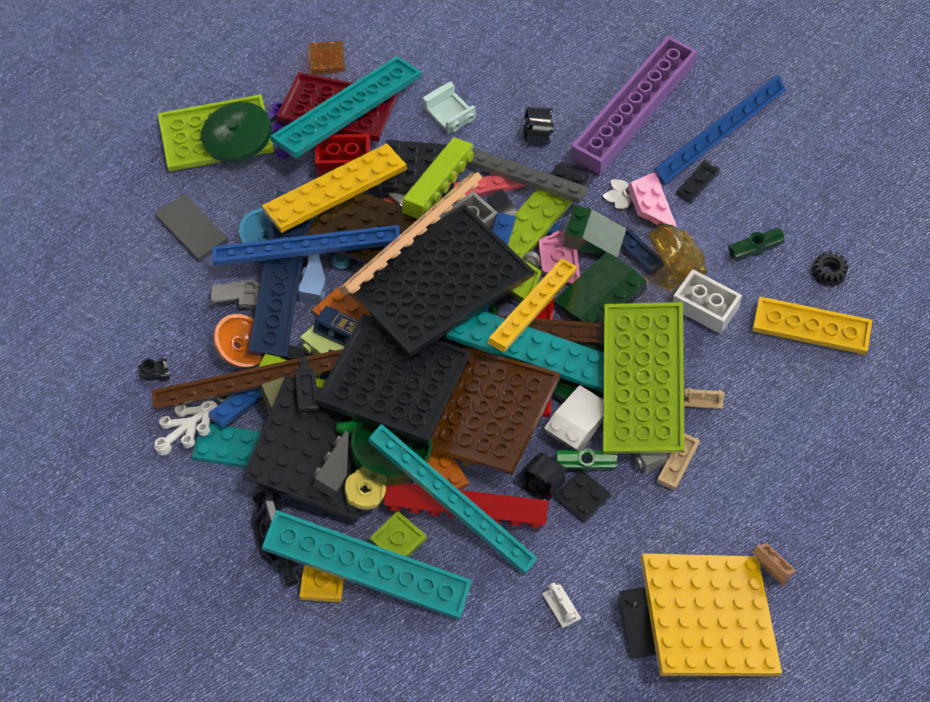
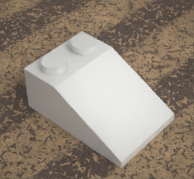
M579 385L553 414L544 428L546 433L571 450L582 451L604 420V400Z

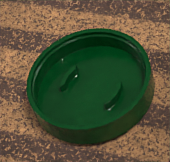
M360 420L353 430L350 448L351 458L356 468L368 479L381 484L398 485L412 481L408 475L367 441L378 429V426ZM391 432L429 464L432 438L427 445Z

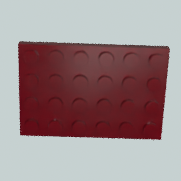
M298 72L277 115V122L290 124L344 90L353 82ZM398 93L340 129L336 134H369L371 141L379 142L397 101Z

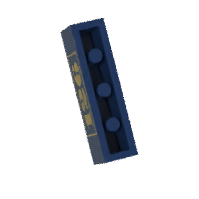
M326 305L315 319L313 332L345 347L359 321Z

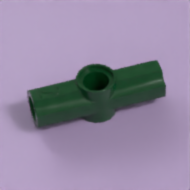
M775 228L764 233L754 232L749 238L728 245L729 255L732 260H738L749 255L759 256L763 253V250L783 244L785 242L784 233L781 228Z

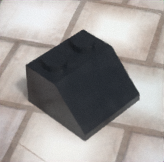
M565 162L556 163L551 175L586 186L589 189L595 172Z

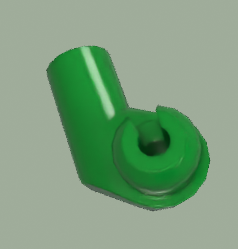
M352 418L349 422H339L336 425V431L342 435L345 431L348 432V435L352 434L360 420Z

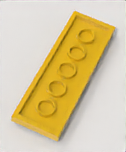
M759 296L753 332L866 355L872 320Z

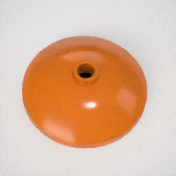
M232 314L224 317L216 325L213 334L214 346L218 354L227 363L238 368L254 367L264 358L261 355L248 353L254 319L246 315Z

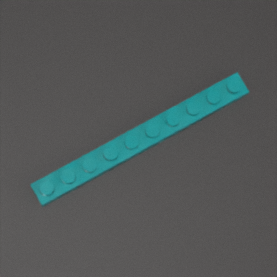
M382 424L367 440L523 575L527 573L537 560L533 553Z

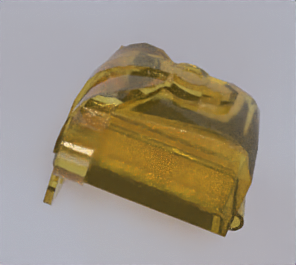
M672 224L660 225L655 231H650L648 236L666 268L672 272L660 283L662 287L672 290L683 279L687 278L692 269L703 275L708 272V268L704 263V254L695 245L694 239L685 229L682 230ZM676 278L674 283L667 284L669 280Z

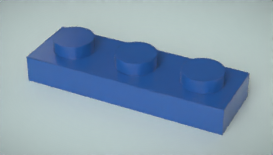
M258 388L235 393L212 409L208 417L221 428L225 427L260 402L261 390Z

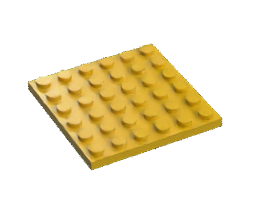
M641 555L640 560L660 676H780L782 674L757 556Z

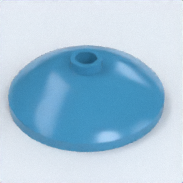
M262 208L249 212L242 219L239 226V237L242 243L265 241L263 238L269 239L272 221Z

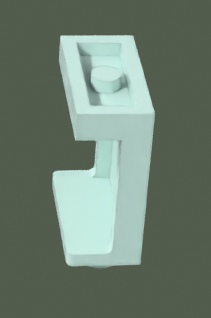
M451 81L422 98L423 110L448 135L459 130L465 124L471 123L476 118V107L474 105L469 107L455 93V85Z

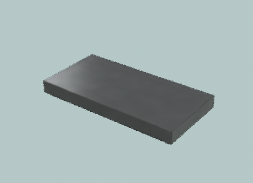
M185 194L155 213L156 218L198 262L212 253V247L228 243V238Z

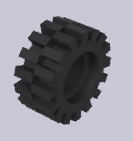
M825 251L815 259L812 275L815 276L816 281L820 280L819 284L821 285L826 283V287L831 284V287H835V284L838 286L846 277L848 271L847 260H843L844 256L842 255L838 257L837 252L833 255L832 251H829L828 254ZM832 266L837 272H828L823 267Z

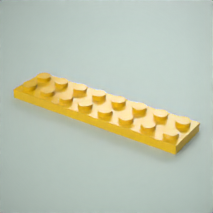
M385 144L262 205V209L282 233L407 170V165L388 144Z

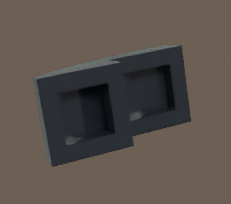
M502 189L487 197L488 204L495 211L513 216L517 212Z

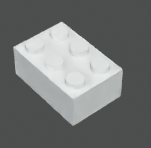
M692 269L674 294L673 302H683L684 315L721 334L739 309L742 295Z

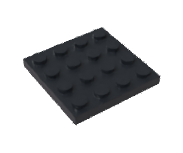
M386 140V144L405 162L407 170L382 182L381 192L407 194L448 144ZM455 182L451 183L448 191L443 193L441 197H444L454 189Z

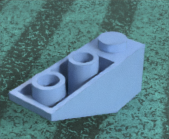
M314 254L307 257L308 265L307 268H303V279L301 283L299 282L298 294L301 302L318 305L324 300L327 289L319 254Z

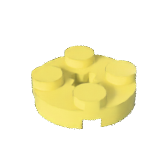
M359 470L347 478L344 487L347 502L356 508L364 510L377 508L386 492L385 484L368 479ZM366 485L370 492L363 493L360 488Z

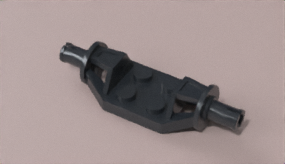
M257 485L258 490L252 495V500L256 505L250 523L260 557L272 565L274 571L283 572L286 586L296 585L299 580L294 568L300 563L283 557L278 559V555L261 550L276 510L280 511L283 505L279 493Z

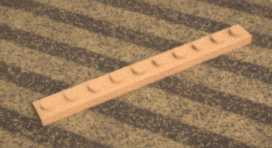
M479 172L467 176L340 286L339 290L342 294H353L360 289L359 285L363 281H369L373 278V273L377 269L379 271L387 265V260L398 256L401 253L400 249L402 247L412 244L414 242L413 238L416 235L420 236L423 234L429 224L432 225L440 219L439 215L441 213L451 210L453 208L452 204L455 201L459 202L466 196L465 193L468 190L471 191L479 185L477 182L482 179Z

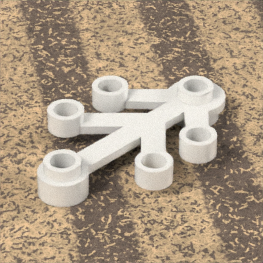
M206 401L197 407L186 408L185 405H179L175 407V413L178 417L195 415L190 418L172 420L169 416L162 417L159 423L163 429L179 428L166 438L160 437L155 441L154 448L157 454L161 456L168 454L172 449L171 443L185 432L186 435L182 437L181 442L185 448L192 447L195 444L196 424L201 419L202 423L197 426L198 433L201 436L209 434L210 418L208 414L217 407V404L214 401Z

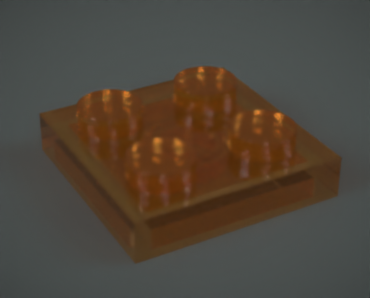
M343 41L309 43L311 74L345 71Z

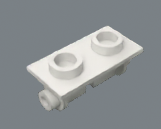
M552 583L548 586L549 590L542 593L562 628L581 619L560 584Z

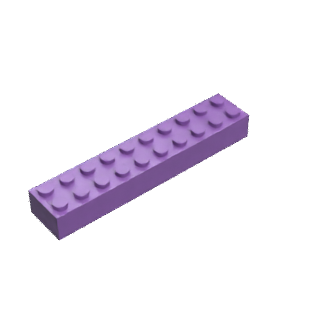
M667 36L571 145L570 159L601 175L695 65L697 50Z

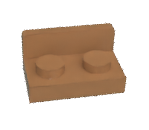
M768 543L758 545L752 551L757 556L759 564L782 586L786 585L797 572Z

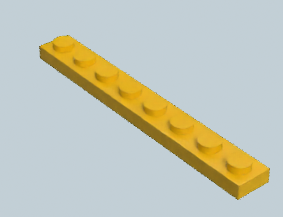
M561 258L489 337L488 344L505 352L570 280L578 267Z

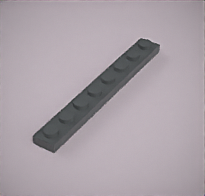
M474 148L472 150L474 157L471 162L467 163L468 166L578 204L588 194V187Z

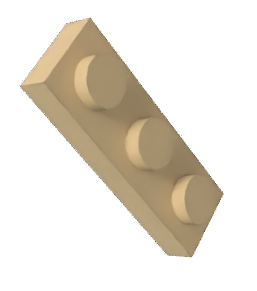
M685 433V453H671L657 479V483L674 491L700 444L699 439Z

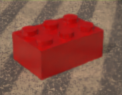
M331 135L317 144L315 147L317 177L371 152L370 135Z

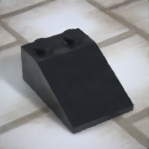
M645 587L619 591L617 603L630 659L656 655Z

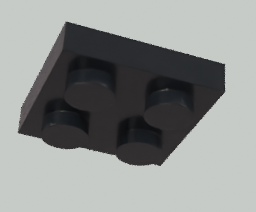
M580 470L554 495V499L583 523L592 517L611 498V493L583 470Z

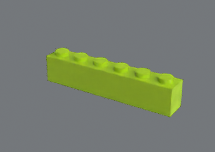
M453 137L403 198L402 213L419 219L435 203L439 202L443 193L448 191L451 183L456 181L459 173L464 171L467 163L472 161L474 157V152H472L473 144Z

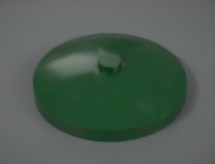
M250 102L230 103L217 109L207 118L202 127L201 140L206 152L214 159L228 163L240 162L255 156L267 145L272 133V125L268 114L260 106Z

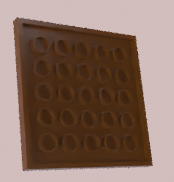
M454 344L456 347L470 351L471 356L431 437L432 451L513 475L561 377L560 373Z

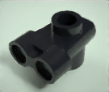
M150 358L144 359L138 365L139 379H170L167 358L157 359V361Z

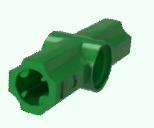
M583 449L582 451L556 450L555 462L563 465L565 469H580L583 471L589 469H616L617 454H604L603 451H592L591 449ZM581 456H587L590 459V463H584L581 460Z

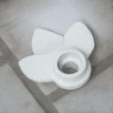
M618 179L611 180L613 190L605 193L603 198L609 203H615L616 209L627 208L633 202L631 195H628L630 194L628 183Z

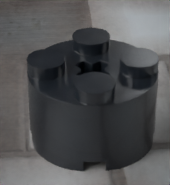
M526 107L524 114L526 122L523 126L524 140L526 142H551V133L554 132V122H551L553 116L552 108Z
M541 452L530 460L519 473L518 478L520 483L523 481L525 484L524 490L535 499L543 500L545 498L549 501L565 483L564 473L566 470L563 465L554 462L545 453Z

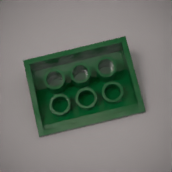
M606 252L556 297L553 302L573 321L604 323L605 304L633 303L647 290V280L634 268Z

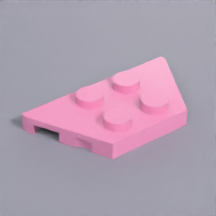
M652 173L630 183L628 189L638 216L648 219L657 225L660 223L668 226V230L673 232L677 226L657 174Z
M566 229L561 232L558 230L552 233L551 236H546L539 240L542 275L546 276L562 258L578 267L576 273L567 282L572 284L580 277L577 250L563 247Z

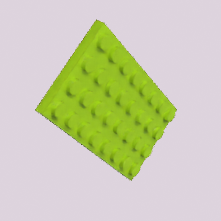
M683 302L605 304L604 454L685 453Z

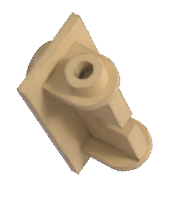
M684 389V407L723 409L725 392L721 390Z

